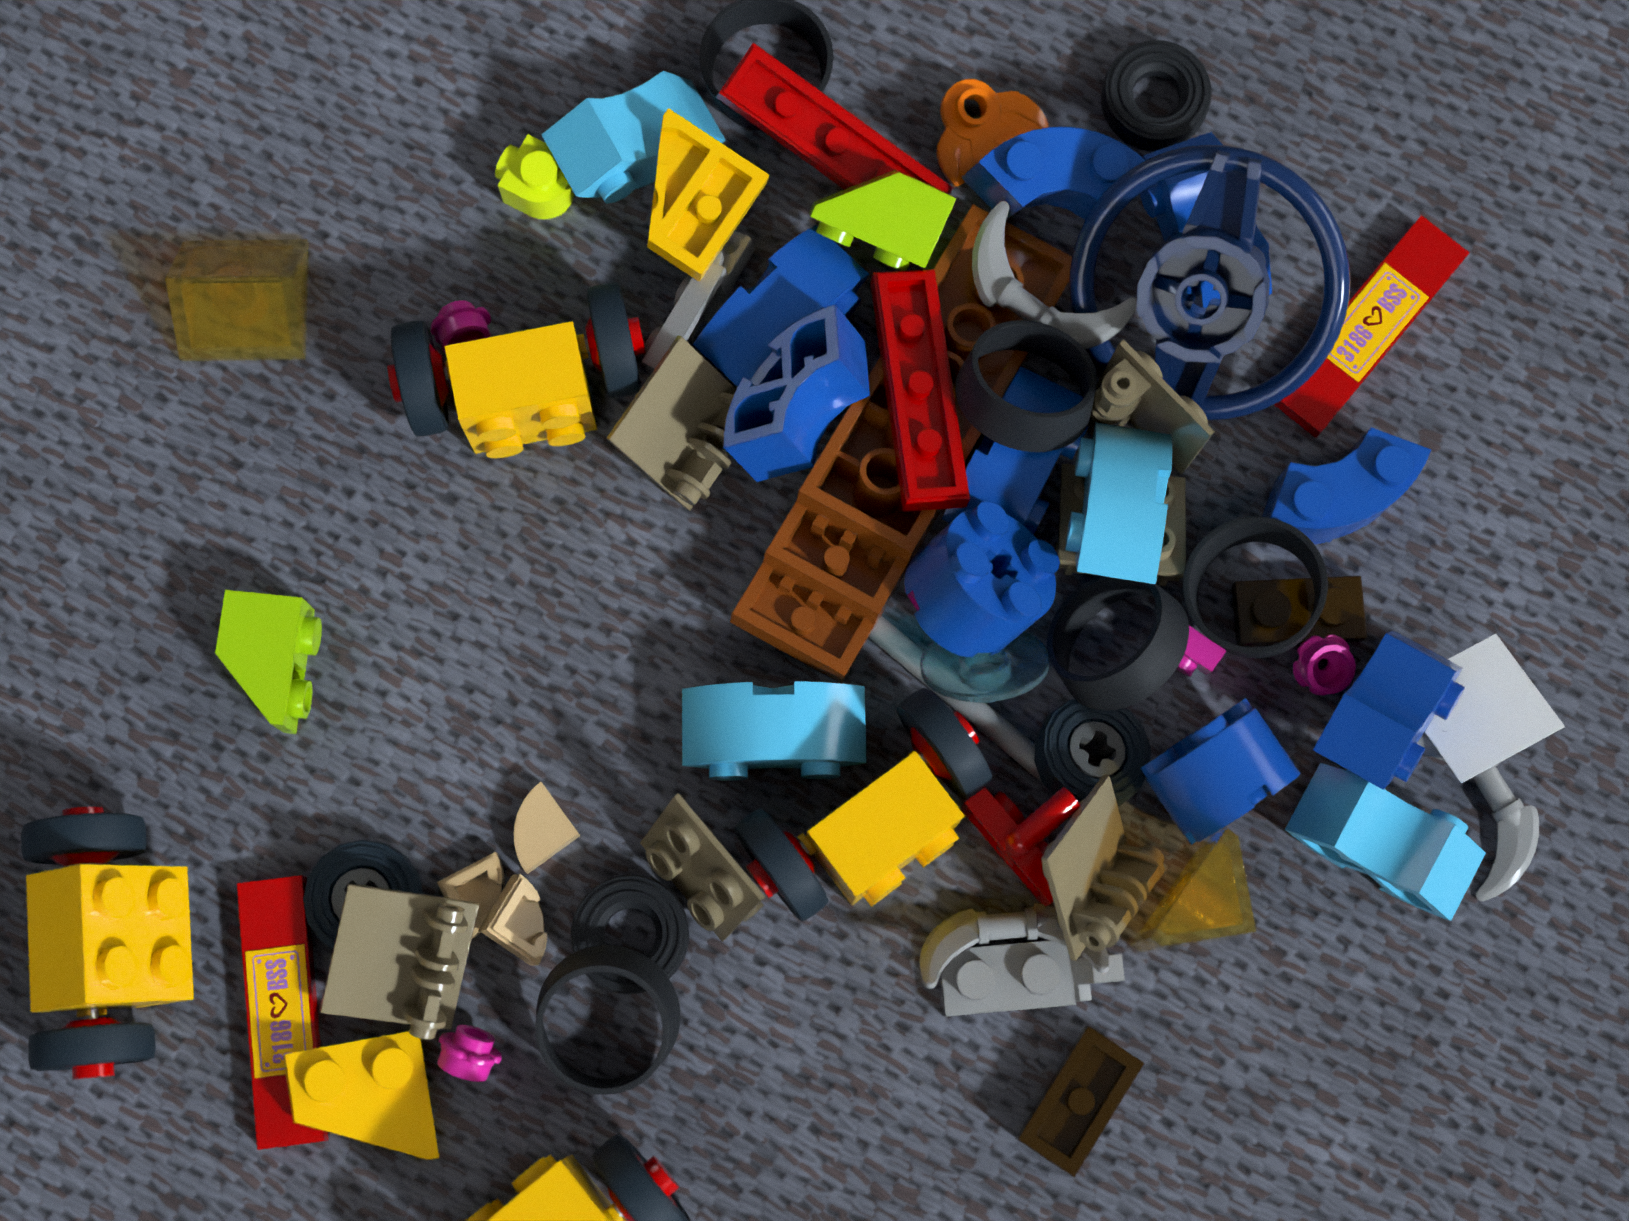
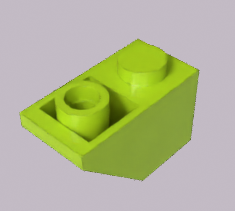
M893 170L814 201L809 215L811 218L820 221L816 230L817 233L848 247L851 246L854 237L877 247L873 258L898 270L907 271L911 262L926 268L957 198L904 173Z
M225 590L215 654L272 726L283 733L296 734L298 719H306L311 709L312 682L304 679L308 655L316 656L319 651L322 635L321 619L314 617L315 609L302 597Z

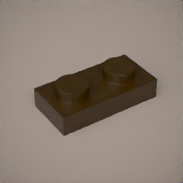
M1361 576L1328 577V592L1323 611L1308 635L1298 644H1302L1306 639L1315 635L1325 638L1328 634H1334L1343 638L1346 642H1362L1367 638ZM1311 578L1235 581L1231 586L1236 645L1270 646L1287 640L1308 623L1313 612L1315 594Z
M1085 1026L1015 1139L1070 1176L1075 1177L1145 1063L1091 1027Z

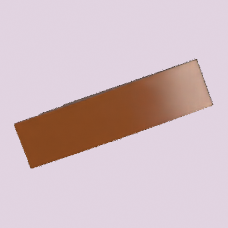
M975 205L971 206L934 267L965 468L980 443L983 434L967 420L959 407L955 393L957 374L976 341L986 330L1003 322L1023 320L1010 309H1003L998 304L993 307L985 306L979 296L973 278L972 252L978 231L989 212ZM1006 222L1005 249L1014 277L1023 284L1022 288L1049 308L1051 306L1055 308L1070 282L1072 256ZM1002 350L991 352L978 358L979 369L983 379L1002 399L1030 352ZM881 356L868 376L870 396L850 405L799 489L795 504L767 548L763 563L733 610L730 623L839 683H843L904 577L908 564L917 554L942 510L903 512Z

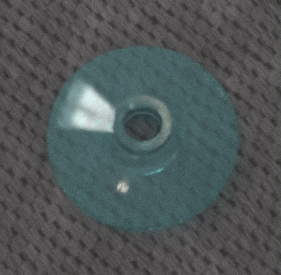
M1027 632L1020 634L997 654L989 656V653H977L972 658L953 654L934 641L925 649L920 660L921 676L932 690L951 699L980 703L1006 700L1032 690L1046 677L1050 665L1049 652L1046 646L1038 638Z

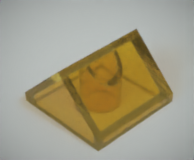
M308 240L183 241L165 277L179 359L181 361L306 359Z
M1226 828L1202 841L1130 944L1133 948L1142 953L1232 939L1256 932L1238 835Z

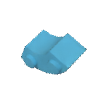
M662 71L646 83L623 94L603 99L586 98L541 134L576 197H602L605 203L617 202L628 196L635 189L655 182L662 119L668 108L719 142L723 143L726 141L692 81L666 71Z
M1095 422L1093 438L1081 437L1075 466V476L1085 477L1082 513L1071 512L1065 544L1066 551L1076 552L1075 563L1077 572L1156 584L1168 504H1164L1168 479L1172 471L1171 434Z
M794 681V685L778 688L755 686L753 682H738L682 689V766L709 769V779L744 780L748 779V769L801 768V778L833 779L840 777V767L866 763L865 686Z
M1323 763L1319 764L1285 828L1294 838L1342 869L1348 867L1368 874L1380 884L1379 890L1449 921L1452 920L1486 854L1465 834L1468 826L1459 818L1438 809H1432L1430 814L1424 812L1349 770L1346 771Z

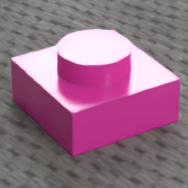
M1189 626L1187 648L1177 670L1189 677L1192 676L1196 669L1207 675L1214 670L1226 650Z

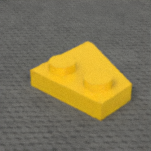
M668 108L663 115L647 248L700 282L767 184L769 174Z
M408 1031L283 1055L293 1123L402 1152L424 1160L439 1158L420 1038L412 1036Z

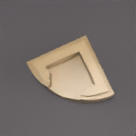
M542 782L537 784L523 800L514 824L515 851L522 868L527 874L580 836Z
M497 852L437 882L445 898L479 903L472 939L481 933L479 928L500 896L502 884L503 889L505 886L504 870Z
M521 874L512 875L479 928V931L528 965L538 966L545 952L547 933L544 932V917L539 903L541 899L534 886Z

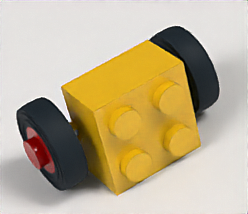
M606 283L587 289V301L590 311V318L585 326L587 340H585L584 334H576L574 323L570 321L444 346L447 357L446 367L442 355L436 351L431 332L425 321H411L393 326L391 328V347L394 364L387 366L388 377L395 403H403L408 423L414 435L429 436L448 430L447 397L450 392L448 382L450 379L458 421L475 454L485 452L488 458H505L521 453L523 451V444L548 440V444L551 446H566L585 439V432L597 430L584 359L588 358L587 352L591 354L593 365L602 372L609 398L635 395L641 387L635 356L646 353L639 318L627 319L622 290L619 284Z
M922 688L914 692L897 707L900 721L911 738L914 751L910 752L907 758L809 829L807 837L803 832L798 835L800 843L791 833L782 831L775 821L761 808L750 813L734 827L737 838L753 860L745 866L752 878L768 899L777 893L788 909L800 921L803 922L811 918L829 902L826 892L814 875V863L807 853L810 856L814 854L851 906L864 897L872 907L898 888L902 881L906 879L900 871L903 867L916 858L924 868L950 849L954 842L959 839L954 829L963 819L964 814L934 775L939 776L956 795L966 800L986 787L992 780V774L984 756L976 745L980 741L971 725L958 711L952 713L930 690Z
M103 807L68 808L62 810L63 816L38 819L22 826L21 850L24 861L64 866V868L26 875L31 1012L77 1010V1018L84 1017V1019L70 1021L61 1029L40 1031L29 1035L28 1062L30 1070L36 1071L72 1069V1080L115 1076L114 1065L144 1062L155 1057L156 1044L153 1024L146 1022L120 1023L112 1017L98 1018V1016L107 1015V1009L141 1008L194 1000L188 867L106 865L110 861L131 858L145 853L147 839L144 818L132 814L104 813Z
M618 1133L601 1145L592 1155L598 1172L608 1185V1194L614 1204L609 1202L573 1155L557 1162L550 1154L546 1158L542 1157L511 1183L519 1195L504 1206L497 1198L492 1203H487L466 1221L691 1220L673 1193L679 1186L663 1164L654 1155L647 1161L627 1138Z

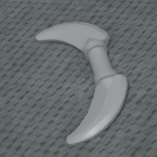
M1000 201L990 211L978 231L972 252L974 283L985 306L993 307L998 304L1003 309H1010L1023 320L1040 322L1055 327L1075 339L1085 350L1096 347L1111 339L1133 317L1137 306V299L1135 297L1128 298L1113 308L1096 313H1066L1058 311L1053 306L1050 308L1022 288L1023 284L1014 277L1009 265L1005 249V224L1010 210L1009 204L1006 201Z
M1424 732L1418 742L1419 745L1426 748L1422 756L1433 757L1445 762ZM1498 764L1469 779L1470 781L1474 780L1493 810L1491 815L1497 825L1495 858L1487 878L1476 891V898L1479 901H1486L1498 896L1521 878L1532 861L1539 838V817L1536 807L1531 805L1524 806L1520 798H1515L1496 767Z
M1034 903L1033 907L1024 908L1020 912L986 914V911L975 912L972 908L960 911L945 919L933 929L921 949L919 966L924 986L930 989L934 988L947 964L955 956L976 943L983 945L989 944L990 940L1024 937L1028 941L1037 940L1038 937L1066 946L1062 929L1058 925L1055 906L1048 905L1045 907L1041 903ZM1085 947L1081 956L1086 958L1097 972H1108L1109 956L1107 949L1104 948V950L1097 952Z

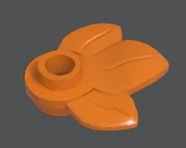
M977 79L958 81L945 92L940 105L941 118L946 128L936 147L939 166L948 181L954 187H958L965 183L961 177L1003 142L1032 130L1048 128L1049 124L1046 116L1038 105L1020 92L1006 91L995 93L988 84ZM966 99H972L978 103L981 109L979 118L976 119L967 115L964 109Z

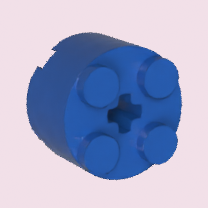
M985 501L981 502L977 507L959 514L911 559L906 569L904 580L906 595L913 590L920 608L914 616L920 627L938 645L958 656L972 658L977 653H989V656L999 653L1050 609L1056 593L1054 573L1060 567V560L1057 552L1048 542L1037 539L1023 524L1007 515L998 504Z
M1246 698L1140 768L1147 778L1146 781L1190 845L1196 841H1202L1255 808L1254 805L1267 796V792L1270 791L1274 795L1301 774L1256 708H1252Z

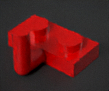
M984 787L964 802L960 808L961 812L1041 904L1046 907L1054 902L1048 880L1043 874L1041 858L1049 845L1043 840L1080 807L1079 802L1069 790L1062 787L1025 819L1017 806L1003 792L999 791L992 796Z

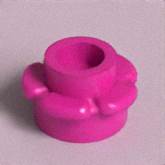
M454 301L441 308L438 316L431 323L430 331L432 335H435V341L441 344L445 352L444 346L490 337L487 325L491 322V316L483 307L475 309L473 304L468 301Z
M1328 634L1325 638L1315 635L1306 639L1298 648V660L1293 663V675L1297 683L1302 687L1308 686L1310 692L1315 695L1335 694L1344 690L1351 683L1356 670L1355 660L1349 651L1348 643L1343 638L1334 634ZM1324 658L1327 659V666L1324 669H1319V661Z
M459 1025L455 1033H443L438 1040L441 1043L440 1047L442 1049L437 1060L438 1066L450 1075L467 1081H486L494 1063L499 1064L501 1062L502 1055L495 1047H492L495 1038L490 1033L470 1025Z

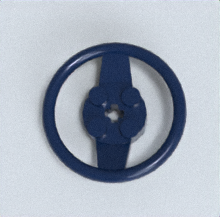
M1225 145L1189 146L1167 151L1136 165L1119 177L1094 204L1078 234L1072 254L1069 285L1071 307L1073 313L1098 312L1095 301L1094 278L1100 247L1115 218L1136 196L1168 178L1189 172L1209 171L1184 230L1173 232L1149 259L1137 284L1136 310L1139 318L1142 316L1147 331L1156 339L1155 362L1162 372V379L1180 397L1186 396L1195 401L1204 411L1207 420L1231 419L1249 415L1280 402L1306 383L1321 367L1332 351L1346 318L1351 282L1349 259L1340 228L1331 211L1319 194L1293 170L1263 154L1243 148ZM1263 183L1278 192L1293 205L1308 224L1316 240L1324 272V293L1321 311L1316 326L1302 350L1279 373L1259 385L1240 392L1207 396L1223 356L1236 352L1241 346L1254 338L1269 304L1270 278L1265 267V257L1262 251L1253 245L1260 185ZM1200 281H1207L1214 285L1213 290L1219 291L1220 299H1211L1207 308L1199 307L1193 303L1196 295L1187 294V286H1197ZM1110 339L1096 347L1087 349L1091 358L1102 372H1104L1116 350Z

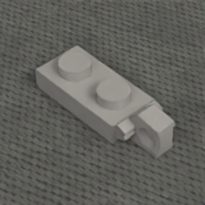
M734 231L700 282L691 276H687L681 282L675 295L672 312L663 327L655 328L646 341L644 347L646 354H643L642 364L649 376L677 336H682L700 355L702 354L693 343L717 311L735 292L733 286L755 250L751 237Z
M1051 940L969 947L955 956L940 974L944 1017L1076 1005V1002L1090 1001L1092 1000L1090 984L1125 980L1122 954L1108 955L1109 970L1106 973H1099L1081 955L1076 961L1070 960L1067 947Z

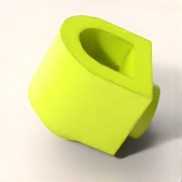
M527 134L520 148L510 144L503 151L495 169V177L500 180L498 188L503 203L537 219L557 217L569 208L574 199V192L545 142Z

